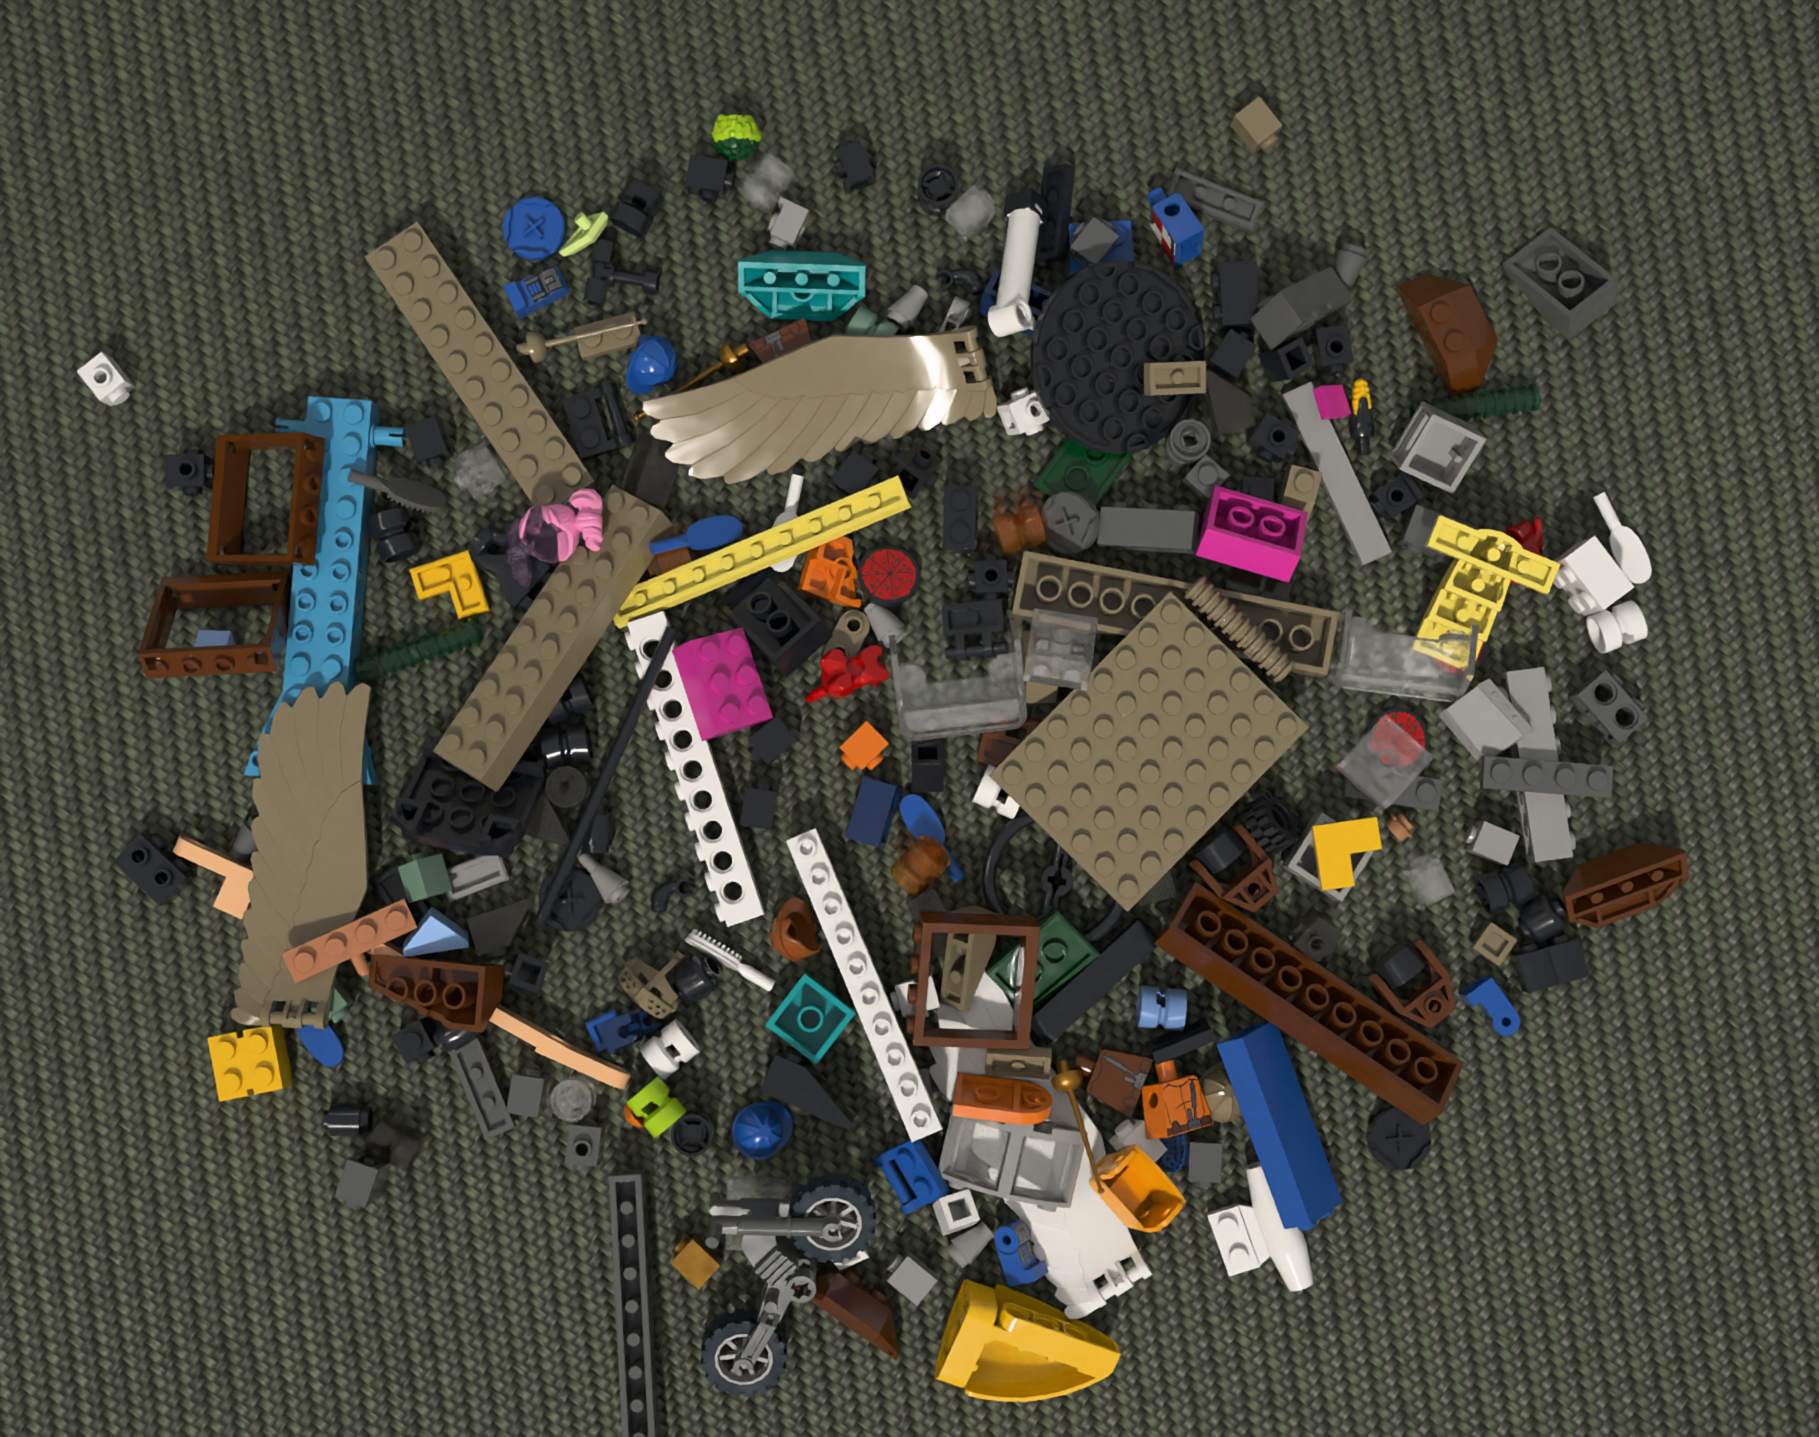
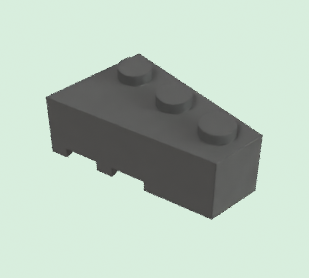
M1331 266L1320 272L1315 269L1304 276L1300 282H1293L1282 289L1276 296L1271 295L1257 305L1259 311L1250 320L1269 348L1273 350L1336 312L1352 296Z
M1111 502V507L1101 506L1097 544L1108 550L1145 553V551L1164 552V555L1174 556L1175 553L1193 554L1194 558L1204 559L1203 557L1196 556L1203 518L1195 511H1192L1191 506L1174 505L1173 510H1162L1161 505L1146 503L1142 504V508H1130L1128 503Z

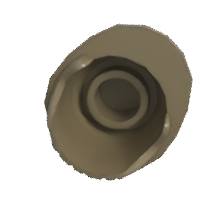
M1221 1061L1211 1066L1198 1080L1211 1117L1219 1123L1234 1121L1242 1115L1224 1063Z

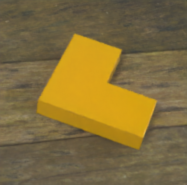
M469 550L409 569L420 600L450 591L460 620L491 610L477 566L472 561Z
M1377 817L1311 826L1321 891L1355 886L1350 854L1382 849Z

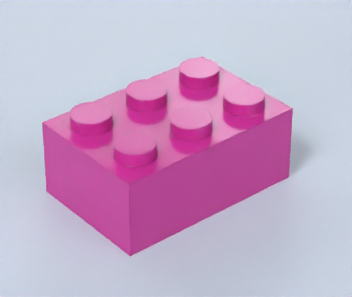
M1215 485L1204 511L1196 556L1289 583L1301 557L1308 512Z
M743 627L691 640L672 650L702 741L754 727L773 718Z

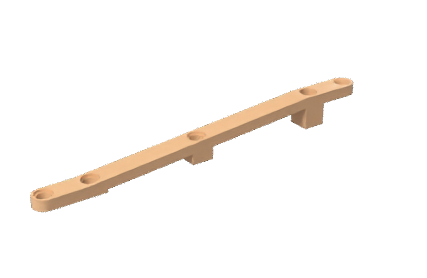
M179 836L173 849L175 854L226 877L213 907L243 920L244 911L252 909L248 893V884L255 879L252 866L246 863H239L230 856L195 840ZM389 941L366 951L370 955L403 956V949ZM498 1004L489 1020L535 1046V1052L610 1086L625 1089L630 1079L631 1073L571 1045L501 1004Z

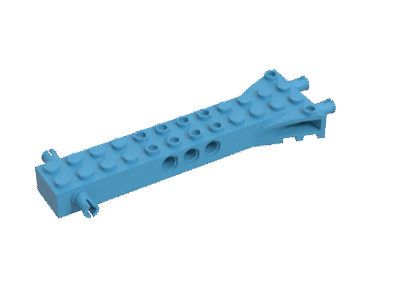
M308 396L305 421L282 418L276 420V426H280V428H275V433L303 432L325 438L315 565L293 566L283 692L261 734H270L273 716L282 702L293 706L301 690L309 686L315 687L318 697L322 698L331 683L341 681L346 686V695L357 686L370 528L367 520L372 516L374 489L348 482L347 478L351 469L375 476L377 446H400L404 448L406 440H403L402 437L407 438L405 427L379 426L381 408L373 401ZM365 733L363 784L380 785L372 761V749L368 744ZM259 739L253 753L249 757V762L243 775L261 777L257 760Z

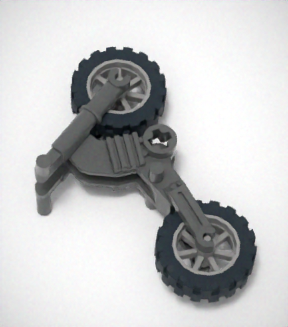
M824 1173L823 1177L820 1178L814 1176L808 1179V1183L805 1186L801 1184L798 1187L796 1196L787 1197V1199L740 1198L739 1200H723L719 1192H712L710 1194V1214L714 1217L708 1223L709 1230L705 1241L706 1246L716 1248L721 1234L742 1235L741 1246L744 1254L752 1264L754 1272L759 1274L762 1279H765L760 1297L753 1309L744 1311V1308H739L730 1314L727 1311L720 1315V1319H714L709 1324V1330L704 1332L701 1346L702 1371H706L708 1382L716 1384L715 1388L721 1392L724 1390L728 1391L729 1395L738 1397V1394L752 1397L757 1392L760 1394L765 1393L770 1385L774 1387L779 1382L780 1374H784L787 1362V1338L785 1334H782V1327L779 1322L791 1301L805 1303L815 1296V1258H817L818 1262L826 1263V1260H833V1263H841L842 1259L845 1258L851 1260L857 1257L859 1251H865L868 1247V1241L873 1240L876 1227L875 1202L871 1199V1193L867 1187L863 1188L861 1182L855 1178L853 1180L848 1179V1175L841 1173L838 1176H832V1173ZM839 1202L845 1203L847 1205L840 1208ZM854 1210L857 1219L853 1220L843 1216ZM841 1225L851 1227L848 1231L843 1233L840 1229ZM803 1262L808 1264V1268L798 1266H801ZM808 1284V1287L802 1286L800 1290L795 1288L797 1285ZM725 1344L729 1345L732 1349H734L720 1352L721 1348ZM765 1347L768 1351V1354L762 1353ZM734 1359L732 1365H730L725 1360ZM756 1361L761 1362L760 1364L754 1366Z

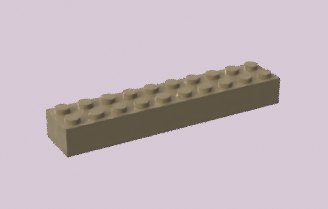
M415 222L365 256L534 506L563 504L565 500H569L572 493L582 488L594 490L600 488L418 222ZM536 508L540 516L543 518L542 510Z
M614 485L611 486L602 499L603 541L601 548L598 551H593L586 547L585 540L580 532L579 543L575 552L566 561L559 563L433 750L434 753L495 792L499 791L655 557L650 552L649 543L666 539L675 527L662 511Z
M1024 551L1022 554L1010 615L1012 618L1124 639L1171 592L1243 663L1259 665L1257 661L1253 662L1251 660L1252 656L1249 653L1247 655L1243 653L1245 649L1236 646L1237 642L1235 640L1230 641L1228 639L1230 635L1228 633L1223 634L1220 626L1215 627L1213 619L1208 620L1205 612L1200 613L1198 605L1194 607L1192 605L1193 601L1190 598L1188 600L1184 598L1185 592L1193 585L1192 583ZM1213 588L1215 591L1220 590L1222 592L1220 596L1222 598L1227 597L1230 605L1235 604V610L1237 612L1242 611L1245 619L1250 618V624L1252 626L1257 625L1259 627L1257 630L1260 633L1265 632V638L1267 640L1271 638L1273 640L1272 644L1275 647L1277 645L1280 646L1282 654L1286 652L1289 660L1293 659L1296 661L1295 667L1290 672L1319 678L1328 675L1339 612Z

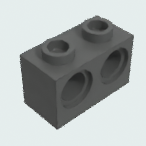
M1607 670L1596 672L1568 697L1610 745L1619 744L1649 718L1643 713L1645 709L1641 702L1634 696L1629 697L1622 689L1623 682L1613 672L1608 673ZM1597 685L1605 690V698L1602 702L1598 701L1594 695ZM1619 709L1626 715V722L1623 726L1619 725L1615 718L1616 712Z

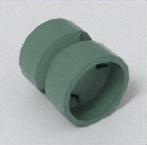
M861 306L850 321L844 335H899L901 327L887 319L881 322L878 321L876 313Z

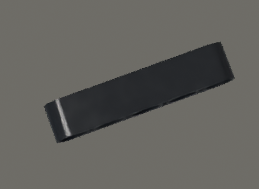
M1141 917L1135 919L1099 952L1100 955L1032 1013V1031L1046 1046L1051 1044L1157 947L1154 943L1158 935Z

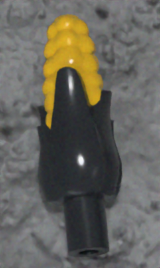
M1357 379L1352 388L1353 399L1352 406L1350 407L1352 414H1350L1349 433L1353 439H1357V455L1370 454L1369 438H1372L1375 434L1373 420L1374 405L1371 404L1368 383L1364 379Z

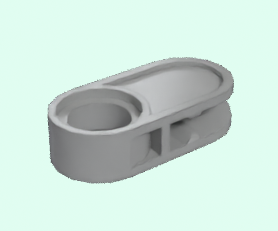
M956 296L939 332L961 328L971 302Z

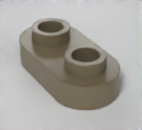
M857 610L845 612L840 617L832 633L833 636L827 642L824 654L830 650L842 648L845 651L846 658L856 656L870 631V623L867 616ZM852 620L860 623V628L854 632L848 629V623Z

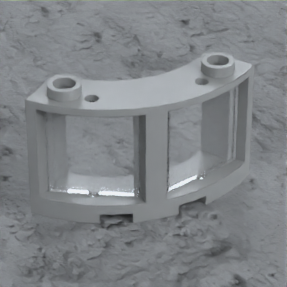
M952 1106L938 1170L942 1178L949 1181L948 1186L959 1190L970 1188L1001 1198L1036 1204L1039 1209L1056 1212L1057 1207H1071L1085 1146L1079 1128L1067 1123L1043 1121L1037 1124L1020 1125L953 1116Z

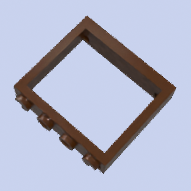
M303 432L217 435L207 562L229 566L315 565L325 438ZM229 445L233 446L232 452H229ZM296 449L287 554H240L249 450ZM220 547L224 548V555H220Z
M289 571L162 577L138 652L146 678L277 672L289 622L292 588ZM274 583H279L278 588H275ZM172 589H177L178 593H173ZM274 604L264 643L166 648L177 609ZM266 651L265 653L257 654V652Z
M919 912V923H914V929H912V940L917 942L916 953H911L910 973H914V984H908L907 1001L908 1004H912L911 1014H906L905 1034H910L913 1046L1029 1050L1040 925L1036 916ZM932 932L1021 936L1012 1031L924 1028Z

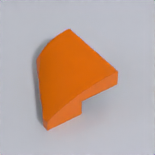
M841 536L808 550L797 591L831 603L860 609L861 599L856 597L854 579H857V571L852 562L854 554L852 539Z

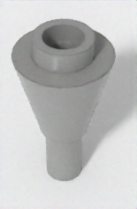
M583 853L579 857L578 861L591 873V877L606 904L612 901L616 904L628 894V880L607 867L600 865L589 853Z

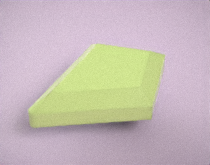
M583 212L579 213L574 219V222L579 226L578 229L558 252L565 257L573 255L594 243L606 227L608 215L600 212L587 217Z

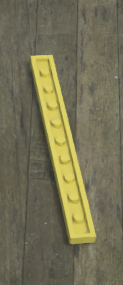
M895 476L635 585L613 618L614 623L619 629L628 626L627 623L669 609L909 509L911 505L899 476Z

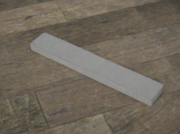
M1309 382L1283 394L1281 397L1297 431L1300 432L1299 436L1315 470L1323 472L1321 482L1360 565L1364 566L1390 554L1392 551L1330 420L1321 419L1313 394L1315 388L1312 382Z

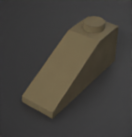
M976 905L950 912L999 915ZM948 933L940 1003L963 1012L969 1010L994 949L996 935Z

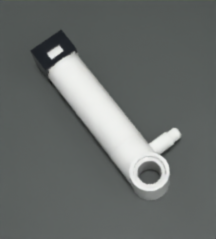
M1033 188L1008 195L1005 198L1003 214L1009 222L996 305L990 307L988 311L989 326L997 337H1004L1028 329L1034 330L1037 323L1028 303L1039 227L1047 223L1049 205Z

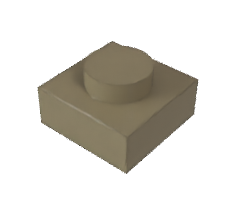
M1488 921L1470 948L1494 965L1500 966L1517 942V939Z

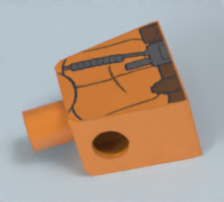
M1174 1059L1167 1060L1158 1065L1155 1063L1159 1082L1145 1085L1142 1088L1147 1139L1168 1138L1212 1125L1213 1119L1197 1077L1194 1075L1178 1077Z

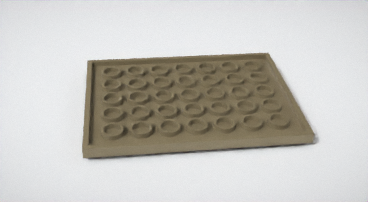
M1169 592L989 776L1128 912L1309 727L1174 594Z

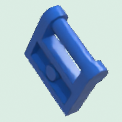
M908 1139L872 1158L876 1167H881L902 1203L900 1208L905 1215L944 1197L951 1191L920 1139L914 1142ZM894 1159L916 1195L915 1197L910 1193L891 1160Z

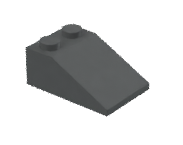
M1552 227L1548 228L1503 263L1505 271L1545 321L1568 340L1617 303L1618 279Z

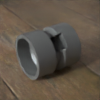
M1193 419L1183 420L1176 424L1166 438L1164 446L1165 454L1169 461L1183 468L1192 467L1197 464L1210 447V432L1204 424Z

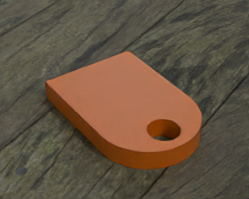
M957 1072L953 1116L1031 1125L1045 1121L1051 1114L1052 1096L1045 1088L1038 1084L1025 1080Z

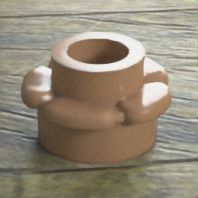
M1391 813V817L1384 822L1399 841L1402 842L1408 836L1410 838L1413 837L1410 830L1414 826L1402 813L1398 816Z

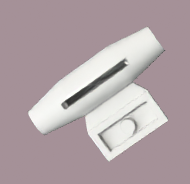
M1260 1161L1252 1163L1246 1167L1252 1206L1236 1203L1208 1212L1207 1214L1228 1275L1232 1276L1258 1268L1271 1257L1289 1291L1306 1289L1313 1285L1314 1281L1303 1232L1299 1231L1298 1227L1284 1229Z

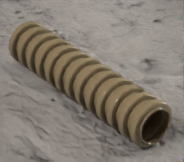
M1205 576L1200 577L1185 592L1184 598L1187 600L1190 598L1193 601L1192 605L1194 607L1198 605L1200 607L1199 612H1205L1208 620L1213 619L1215 621L1214 626H1220L1223 634L1228 633L1230 635L1228 639L1230 641L1235 640L1238 648L1242 647L1245 649L1243 653L1245 655L1249 653L1252 656L1251 660L1259 663L1258 667L1260 669L1264 667L1267 670L1265 674L1268 676L1272 675L1275 683L1285 678L1295 667L1296 661L1293 659L1289 660L1286 652L1282 654L1280 652L1281 647L1278 645L1275 647L1272 644L1273 640L1271 638L1267 640L1265 638L1266 633H1260L1257 630L1259 628L1257 625L1252 626L1250 624L1251 619H1245L1242 611L1237 612L1235 610L1236 605H1230L1227 597L1222 598L1220 596L1222 592L1220 590L1215 591L1212 583H1206L1207 578Z

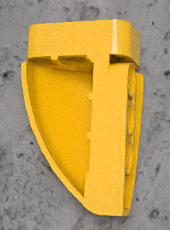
M965 1279L957 1294L946 1324L936 1361L934 1378L964 1388L966 1395L975 1398L1002 1402L1036 1401L1067 1395L1105 1379L1113 1372L1121 1352L1118 1344L1113 1339L1078 1319H1069L1063 1311L1002 1284H997L995 1288H991Z

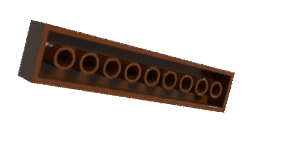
M1196 881L1180 897L1157 937L1155 945L1421 1125H1425L1443 1112L1464 1065L1463 1061Z

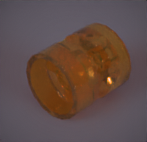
M1035 504L1019 508L1015 515L1006 512L992 517L996 537L1004 556L1021 551L1022 545L1032 548L1047 542L1043 523Z
M922 835L910 846V850L907 853L902 854L891 866V874L902 889L912 895L919 896L933 883L934 878H937L950 866L951 859L946 849L938 841L930 836Z

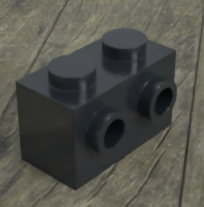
M140 833L113 862L159 906L170 905L195 879L196 876L190 871L192 866L179 855L174 856L167 849L168 843L158 834Z

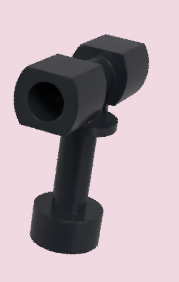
M597 239L594 242L591 257L594 271L592 278H587L583 299L585 304L604 307L607 289L614 288L616 282L643 287L644 294L657 296L661 280L660 270L647 268L645 274L618 270L617 263L613 262L614 242L604 239Z

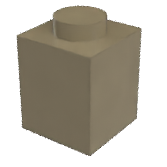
M1260 96L1238 112L1230 124L1253 154L1261 148L1264 151L1271 148L1280 139L1277 135L1283 126Z

